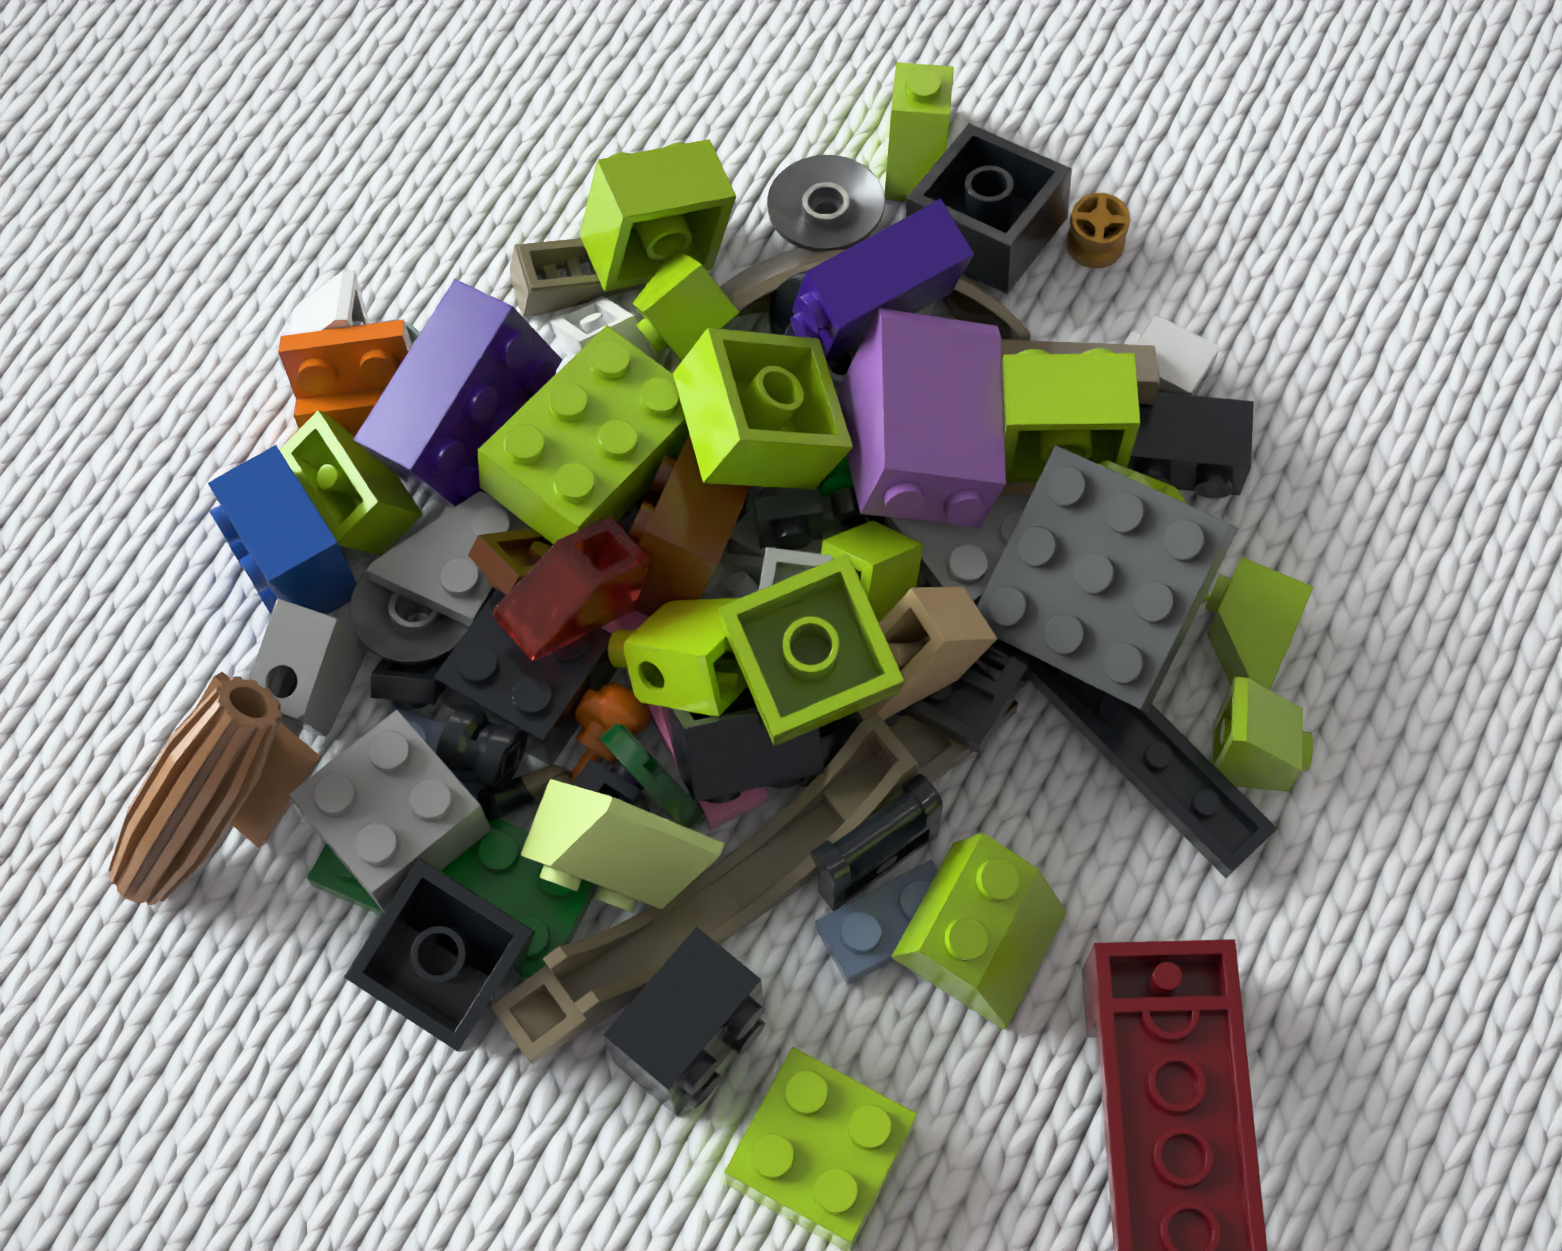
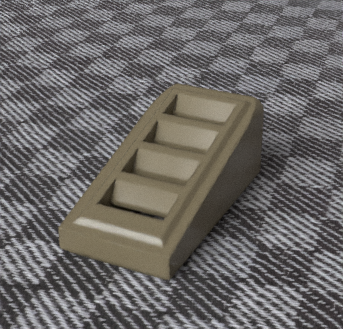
M581 238L514 245L509 271L522 317L561 310L590 302L600 296L609 297L639 289L642 286L640 284L604 292ZM588 262L592 275H584L581 264ZM565 268L567 277L559 278L557 270ZM537 275H541L543 280H538Z

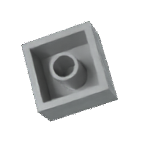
M397 709L288 794L307 822L383 912H385L418 858L423 859L442 871L491 831L481 805Z

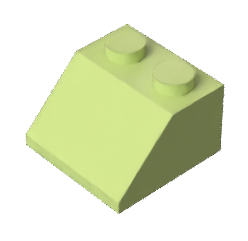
M550 779L520 855L544 864L539 876L540 878L574 891H578L582 879L599 886L595 899L633 913L637 900L663 909L720 857L725 843L614 797Z

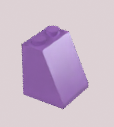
M879 308L836 393L853 448L846 456L860 514L980 528L1006 485L1001 336L998 326Z

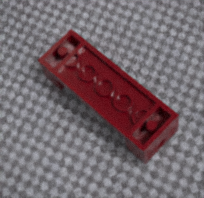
M1235 939L1094 943L1082 968L1086 1036L1098 1037L1114 1251H1267Z

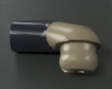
M550 765L511 779L507 786L500 791H495L489 787L481 789L478 793L477 802L481 805L486 819L493 821L540 805L550 779L572 785L574 782L571 780L573 774L565 767Z

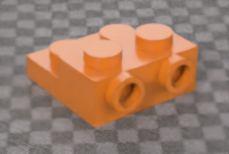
M404 319L280 336L278 353L296 398L294 418L298 429L320 410L331 416L354 437L357 435L412 347Z

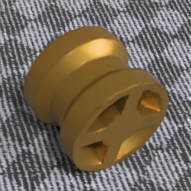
M1091 193L1082 197L1074 205L1070 217V228L1066 244L1067 251L1076 262L1089 268H1105L1114 264L1122 256L1131 221L1129 210L1124 202L1114 195Z

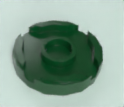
M616 722L599 737L606 747L679 825L695 830L698 824L705 819L703 817V810L622 723L618 725Z

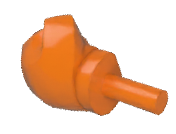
M611 682L601 687L598 691L588 689L582 696L575 710V718L583 729L579 732L576 739L588 748L572 770L573 777L571 780L575 781L590 759L597 763L600 757H603L609 762L615 763L617 760L616 756L599 737L616 722L618 725L622 723L634 737L647 727L651 720L649 706L646 703H641L635 697L634 691Z

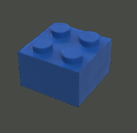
M277 445L208 482L219 503L217 507L209 510V513L242 569L245 570L270 615L277 598L325 615L351 602V597L357 583L339 544Z

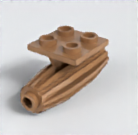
M224 672L218 673L213 677L192 713L176 728L128 807L108 871H111L109 876L111 884H115L117 892L126 899L138 904L146 902L147 905H156L159 900L161 902L165 901L211 856L230 824L256 847H262L267 843L293 803L288 794L309 779L322 759L320 755L280 722L282 712L279 711L281 708L279 700L272 696L273 692L267 687L263 688L258 685V681L250 678L249 680H244L241 676H233L230 679Z

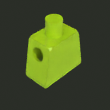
M740 598L673 600L667 602L636 630H616L609 640V660L615 668L628 669L634 695L641 703L709 716H720L748 687L721 625L718 607Z

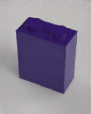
M941 199L807 270L792 308L794 316L790 318L796 336L819 339L827 362L862 343L879 308L917 313L951 294L974 253Z

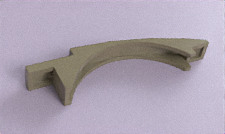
M874 712L858 725L848 741L824 768L825 773L819 774L762 829L719 863L693 880L663 909L652 906L603 932L557 947L543 958L547 965L490 1007L531 1064L537 1062L630 1004L696 926L717 944H721L818 875V868L810 856V852L826 840H829L832 844L903 794L902 786L919 773L933 783L969 756L970 749L908 715H905L888 727L878 713Z

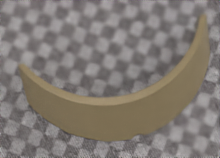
M799 248L788 251L749 267L728 280L720 288L739 311V314L735 317L769 311L771 299L775 291L785 280L797 273L807 271L846 249L815 252ZM962 274L952 293L943 298L951 316L956 320L998 326L1002 340L1030 341L1031 339L1030 332L988 290L967 275ZM669 351L663 367L673 374L682 361Z

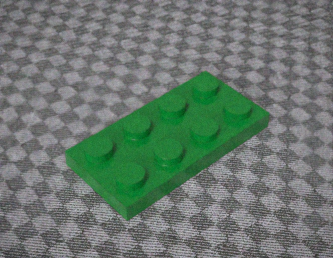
M501 819L487 820L491 831L446 866L442 872L536 931L519 975L521 978L528 979L547 965L543 960L545 956L557 947L571 943L598 885L582 879L578 891H574L540 878L539 876L544 864L520 855L529 831ZM325 844L307 877L311 885L382 916L384 912L328 845Z

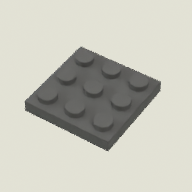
M1055 445L977 608L998 639L1140 710L1148 712L1238 528L1231 523Z

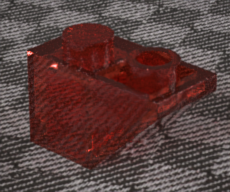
M611 516L605 517L557 540L494 608L493 617L533 662L634 611L651 559Z

